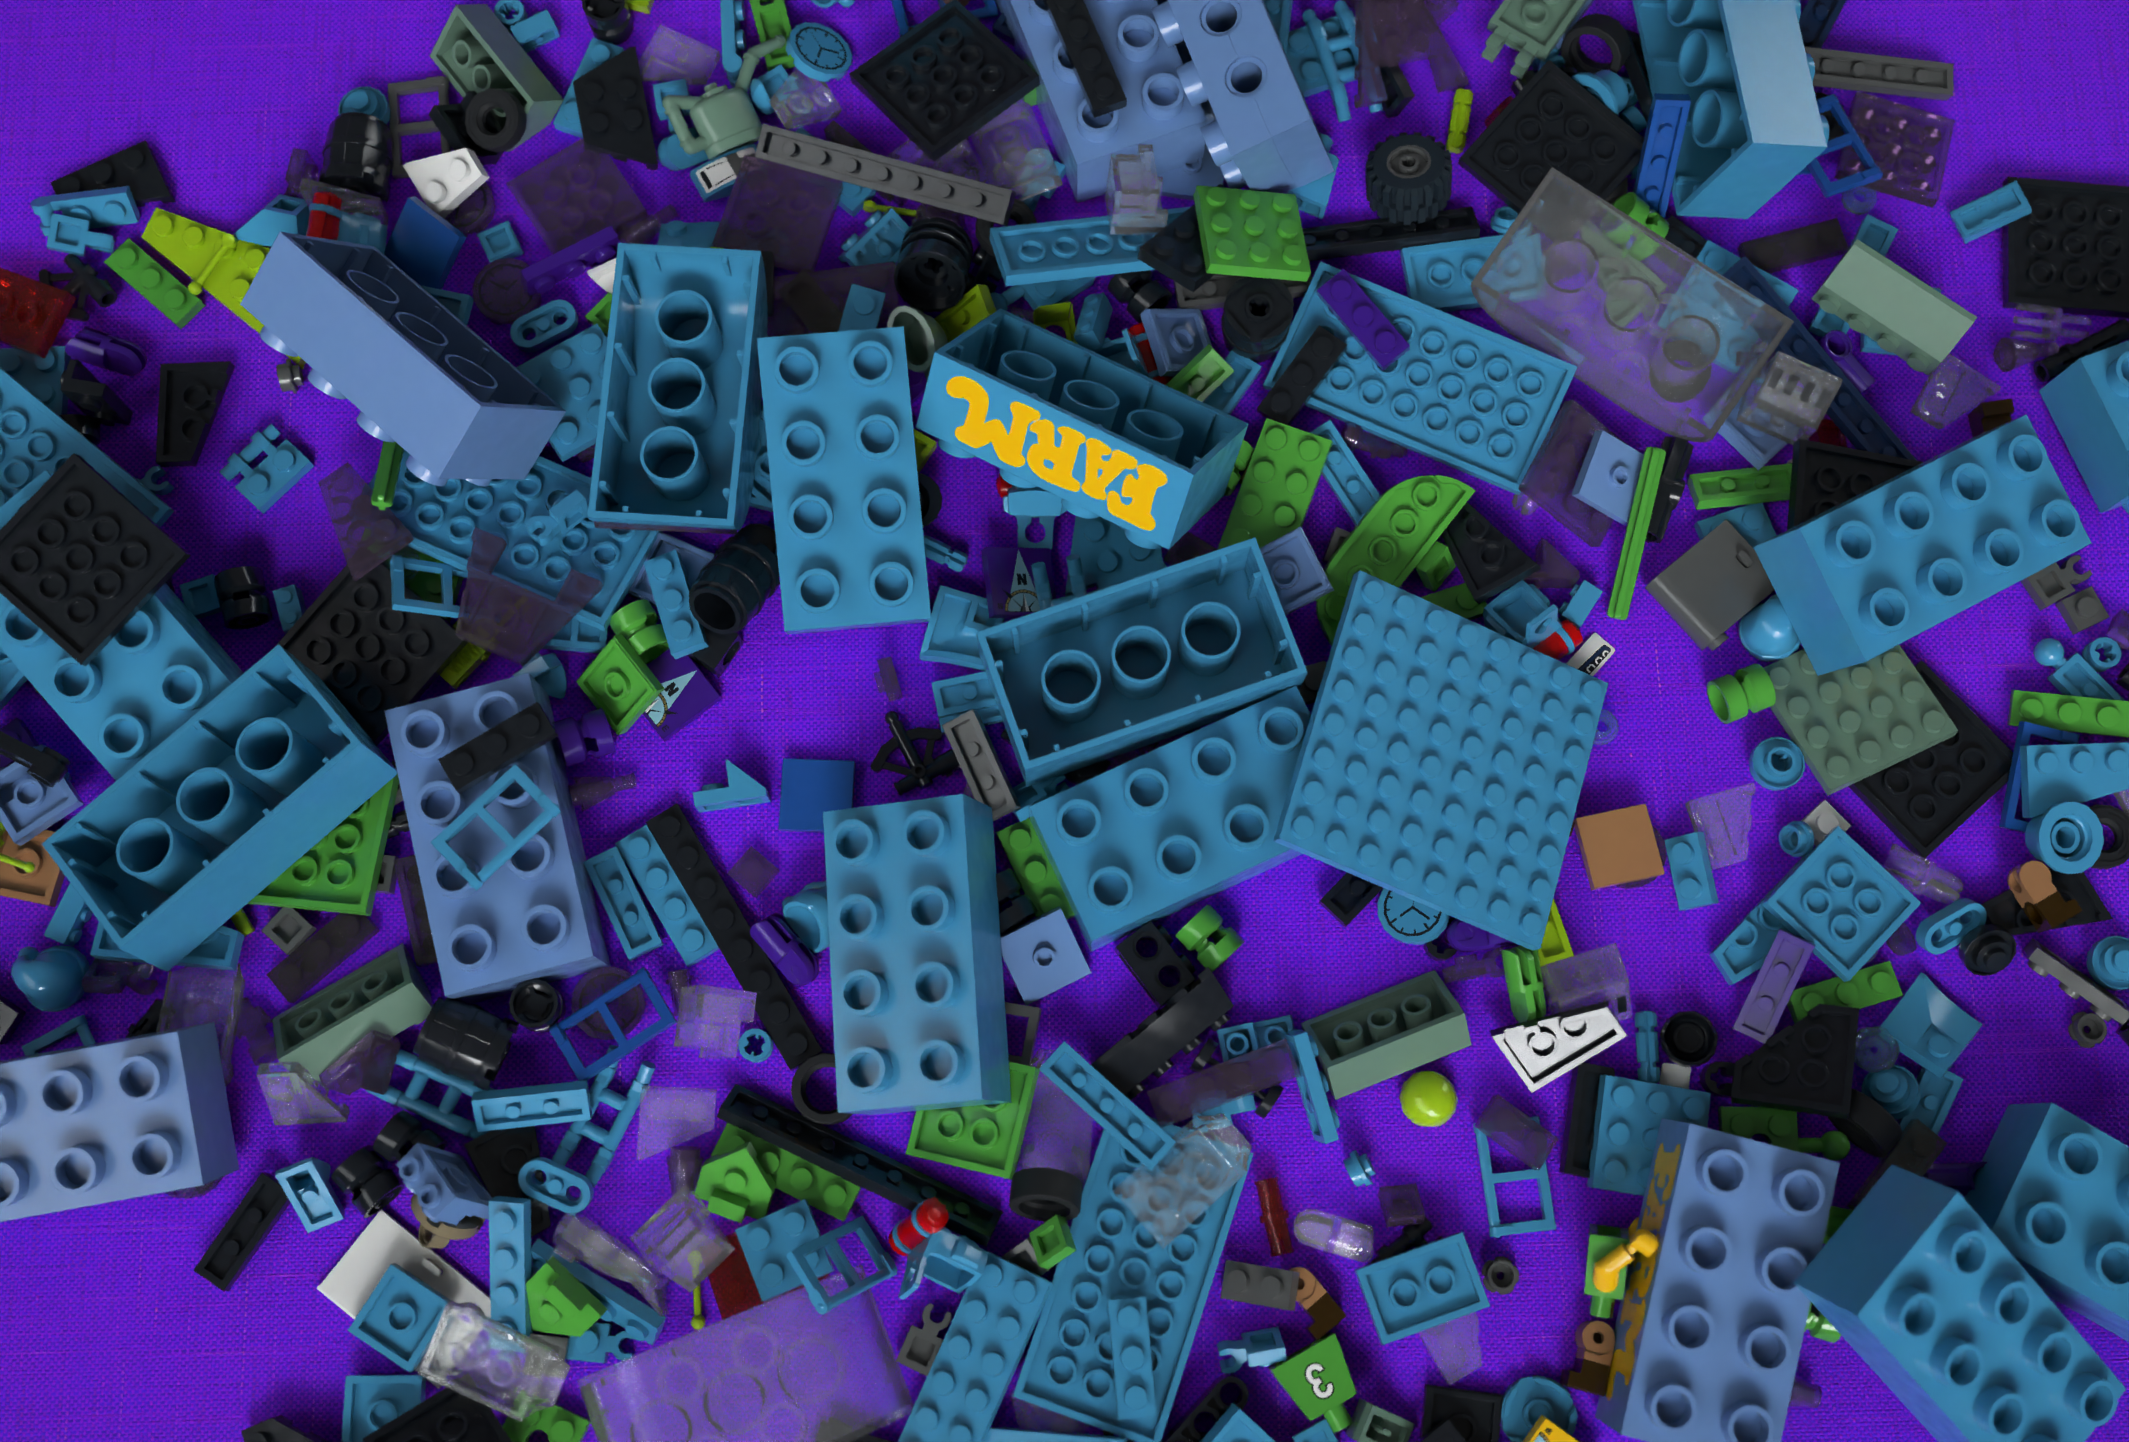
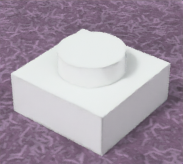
M1826 800L1820 802L1801 820L1811 827L1815 846L1833 828L1839 826L1845 832L1851 827Z

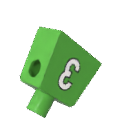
M1329 1332L1318 1341L1315 1340L1287 1356L1286 1361L1277 1362L1268 1367L1271 1374L1308 1420H1314L1323 1414L1333 1433L1353 1423L1343 1402L1352 1398L1357 1393L1335 1333Z

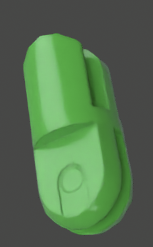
M1523 946L1501 950L1507 991L1515 1019L1521 1023L1545 1017L1546 1002L1538 950L1532 951Z

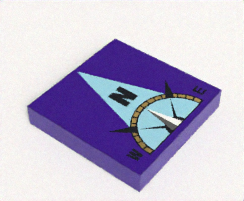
M985 547L981 550L989 618L1016 619L1040 611L1031 567L1032 564L1037 562L1045 563L1052 599H1056L1050 548Z
M668 649L647 665L665 689L645 710L643 715L664 742L721 700L720 695L688 655L675 659L671 655L670 649Z

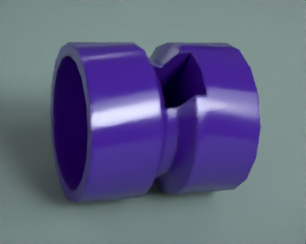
M602 708L582 713L581 719L578 721L573 717L552 722L554 729L559 735L556 737V741L566 767L585 762L589 754L598 758L616 752L612 733Z

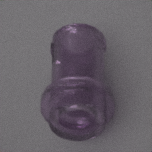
M690 969L668 972V980H665L666 985H670L674 1017L697 1013L691 983L695 978L690 975Z

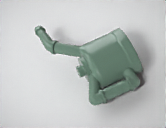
M776 35L773 39L751 47L743 54V63L734 88L728 89L727 85L718 87L717 83L714 82L704 87L706 93L701 96L667 95L663 98L664 113L666 116L668 115L680 141L679 145L685 153L692 155L705 150L708 159L711 160L732 150L759 141L762 124L747 91L759 59L777 48L781 49L786 44L783 35ZM680 109L690 110L689 114L699 137H692Z
M911 305L910 307H896L890 313L887 328L904 326L908 369L924 373L928 380L934 352L949 343L946 333L934 318L924 314V310L914 308Z

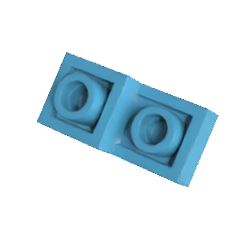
M1292 1015L1217 1030L1224 1066L1288 1054L1282 1033L1295 1029Z

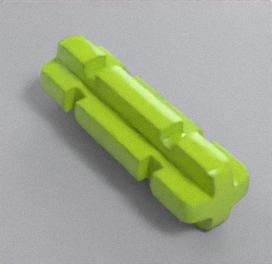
M1457 89L1454 95L1448 130L1449 135L1446 142V150H1449L1450 153L1460 154L1465 147L1471 112L1470 107L1473 100V92L1468 89Z

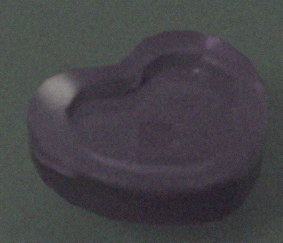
M1904 922L1886 941L1893 953L1900 956L1910 954L1917 948L1915 938Z

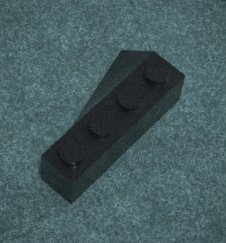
M1208 967L1198 975L1199 978L1194 983L1183 987L1162 1009L1159 1008L1137 1026L1135 1031L1128 1033L1091 1064L1130 1101L1146 1088L1142 1082L1151 1074H1154L1158 1079L1174 1066L1170 1059L1182 1050L1187 1055L1203 1042L1199 1037L1201 1033L1209 1027L1215 1032L1231 1019L1227 1012L1232 1009L1233 1004Z

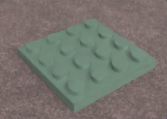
M1900 645L1866 662L1817 676L1804 649L1764 667L1773 683L1776 695L1775 705L1770 708L1792 742L1800 748L1805 762L1827 796L1955 736L1958 731Z

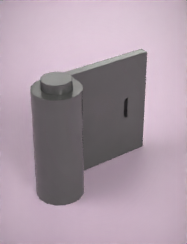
M1727 519L1645 587L1702 651L1707 646L1711 651H1714L1729 638L1725 631L1774 591L1755 550Z

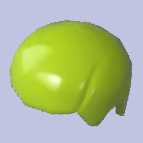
M1434 1071L1414 1073L1403 1083L1399 1096L1405 1116L1412 1123L1424 1127H1439L1445 1124L1455 1114L1458 1103L1455 1086L1444 1075Z

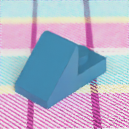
M727 759L726 769L729 787H724L721 783H713L702 786V791L693 792L694 806L700 813L771 802L770 794L765 787Z
M314 1157L307 1158L275 1172L277 1180L308 1233L343 1220L345 1215V1209L329 1183L330 1165Z

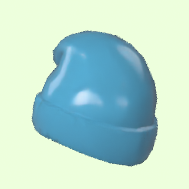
M1777 594L1772 595L1765 603L1757 604L1741 618L1739 623L1741 643L1750 655L1760 661H1779L1792 655L1801 645Z
M826 881L812 882L794 896L786 897L782 902L783 916L787 923L812 952L818 953L829 947Z
M64 945L50 947L41 952H38L34 947H24L19 951L18 958L11 967V974L15 984L26 995L29 1002L36 1008L48 1012H58L75 1004L86 993L91 980V969L86 956L76 948Z

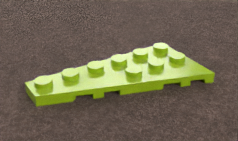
M156 207L141 237L193 281H196L222 246V237L227 233ZM238 240L236 247L227 250L202 287L253 330L260 333L264 325L240 303L270 249L251 242ZM286 355L296 365H300L303 370L306 362L302 358Z

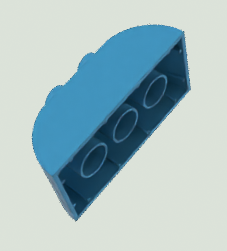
M618 243L587 514L589 520L731 530L742 528L749 510L753 489L762 399L757 338L767 337V288L761 251Z

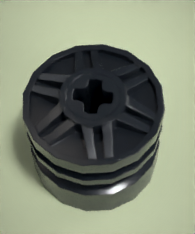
M939 217L924 218L913 223L907 229L893 277L896 291L905 302L920 310L939 312L954 307L963 298L973 256L972 241L965 230L953 221Z

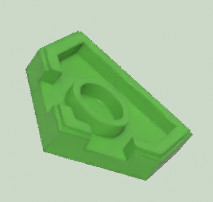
M751 1142L737 1146L735 1150L726 1154H718L708 1158L702 1165L694 1197L709 1202L706 1211L742 1223L746 1216L758 1220L768 1215L776 1183L769 1172L765 1173L756 1158L757 1152Z
M554 1256L526 1283L532 1331L581 1337L607 1311V1308Z

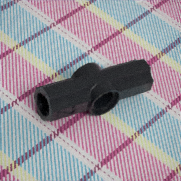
M1665 436L1660 446V449L1666 451V457L1646 537V542L1660 543L1663 540L1672 510L1678 505L1685 487L1683 477L1694 446L1688 440L1678 436Z

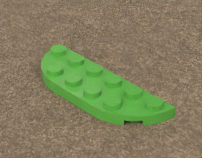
M1440 475L1419 476L1395 484L1374 502L1324 568L1334 591L1316 600V611L1322 632L1331 646L1353 575L1361 570L1399 588L1474 494L1475 490L1451 477Z

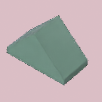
M1360 1398L1352 1416L1353 1423L1348 1426L1345 1434L1357 1442H1408L1415 1424Z

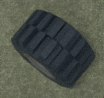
M1407 132L1399 133L1397 137L1393 135L1386 137L1385 143L1378 142L1375 145V151H1370L1368 161H1366V197L1372 211H1377L1379 217L1382 219L1388 217L1389 222L1395 224L1398 221H1402L1403 225H1411L1412 221H1417L1419 224L1426 222L1427 217L1433 219L1438 215V210L1443 211L1446 208L1447 201L1451 198L1452 161L1449 150H1445V145L1441 141L1435 142V137L1430 135L1424 137L1419 132H1414L1413 135H1407Z

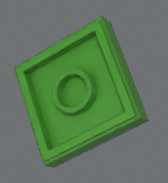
M622 634L613 636L576 681L595 707L603 709L609 725L617 735L626 733L665 689Z

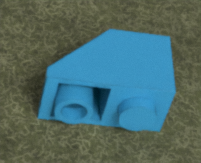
M279 194L235 232V237L237 240L272 247L279 232L306 236L310 216L309 206L312 204V201Z

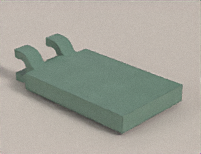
M1504 0L1489 20L1487 29L1493 33L1487 39L1485 44L1487 47L1481 56L1493 63L1504 44L1519 53L1514 60L1516 63L1510 73L1522 80L1535 57L1545 62L1588 0Z

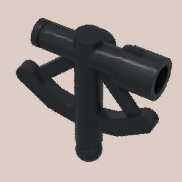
M68 254L64 258V263L74 273L52 274L46 269L40 270V292L47 304L39 311V315L33 317L32 323L36 328H44L47 321L50 322L57 314L66 319L85 322L90 317L89 313L85 311L88 295L101 307H108L116 301L117 293L110 287L111 284L106 279L102 280L96 277L99 273L90 264L85 265L77 255ZM69 281L55 294L53 282ZM79 294L77 308L66 307Z
M895 711L886 713L885 721L890 725L889 729L893 738L881 746L871 764V769L876 773L886 769L906 775L905 778L893 783L900 796L918 786L920 789H925L933 784V778L939 775L949 777L953 775L952 772L961 768L953 749L933 759L932 754L935 741H940L943 737L939 729L917 727L906 731L902 721H899V715ZM919 739L928 740L923 762L912 741ZM900 748L909 768L886 761L890 754Z

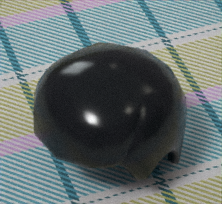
M1680 1011L1668 1018L1664 1023L1660 1033V1043L1670 1061L1682 1067H1698L1707 1063L1716 1052L1718 1034L1716 1028L1706 1016L1695 1011Z

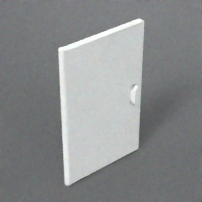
M380 1210L324 1281L318 1285L317 1289L355 1320L389 1266L396 1263L456 1303V1308L415 1369L421 1375H426V1379L439 1389L491 1323L490 1296L431 1248L422 1247L419 1238L387 1212Z

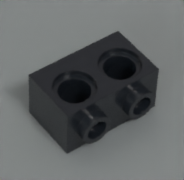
M1149 921L1117 945L1115 953L1159 1009L1183 987L1194 983L1195 978L1192 973L1196 970L1183 953L1178 956L1171 948L1170 944L1173 942V939L1161 924L1155 927ZM1144 939L1151 940L1156 945V954L1148 958L1142 957L1137 952V943ZM1166 968L1175 970L1179 976L1178 984L1173 987L1164 986L1159 980V972Z

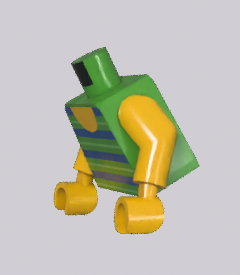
M1639 1217L1631 1223L1628 1229L1590 1223L1584 1280V1294L1591 1295L1590 1315L1601 1318H1613L1615 1299H1624L1627 1265L1635 1259L1633 1254L1638 1250L1646 1257H1649L1658 1247V1237L1647 1229L1641 1228L1637 1230Z

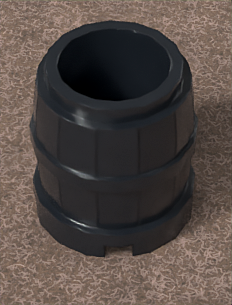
M349 112L337 116L331 122L322 150L324 159L323 168L319 173L318 179L319 192L327 191L337 195L342 201H345V208L366 211L382 207L383 200L386 202L389 200L390 185L388 180L394 161L392 156L393 137L389 127L382 120L365 113Z
M1244 277L1229 289L1221 318L1223 340L1229 352L1233 350L1242 357L1249 358L1255 363H1260L1272 358L1280 350V347L1287 339L1294 314L1293 297L1283 283L1278 279Z
M730 537L719 546L713 559L700 570L699 576L689 592V606L693 616L702 626L719 634L738 632L753 617L760 613L766 599L772 596L780 585L778 560L762 543L758 542L755 546L745 542L748 537Z
M439 997L420 1031L413 1052L419 1054L420 1060L442 1070V1073L452 1074L474 1082L473 1086L488 1091L491 1081L495 1080L512 1043L509 1040L513 1033L516 1034L520 1023L506 1017L501 1019L476 1004L472 1005L449 997L446 1000Z

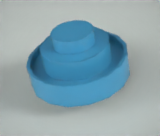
M358 87L343 96L339 103L338 113L339 115L349 112L365 113L375 116L387 124L390 119L391 109L386 97L378 89Z
M1770 737L1760 742L1751 751L1749 758V770L1754 780L1762 787L1772 791L1784 790L1793 786L1803 776L1805 769L1804 755L1800 748L1791 740L1783 737Z
M2121 936L2100 939L2092 945L2087 954L2086 964L2090 976L2105 989L2113 991L2129 989V939Z
M1894 1064L1882 1065L1873 1069L1865 1076L1861 1086L1862 1093L1881 1105L1894 1119H1900L1909 1115L1918 1106L1921 1098L1920 1087L1913 1073L1905 1067Z

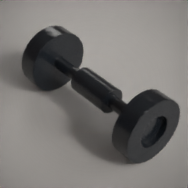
M1209 1038L1189 1069L1199 1075L1206 1063L1210 1064L1223 1073L1222 1078L1240 1090L1244 1091L1247 1089L1262 1099L1254 1113L1264 1119L1274 1106L1284 1087L1274 1081L1268 1091L1264 1093L1250 1083L1251 1079L1231 1065L1227 1068L1211 1056L1218 1043Z

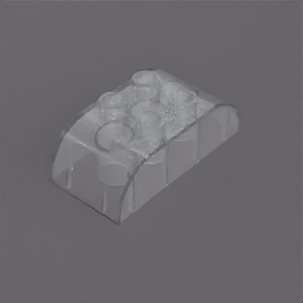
M1553 167L1549 170L1471 282L1472 293L1480 306L1494 321L1521 343L1578 366L1574 375L1575 378L1645 423L1678 438L1700 443L1709 442L1714 438L1794 323L1792 319Z
M862 1265L853 1267L860 1280L867 1278ZM842 1272L819 1280L829 1297L848 1288ZM802 1287L577 1380L597 1442H850L912 1412L914 1403L899 1363L896 1362L897 1358L871 1288L832 1308L831 1311L819 1314L810 1301L806 1288Z

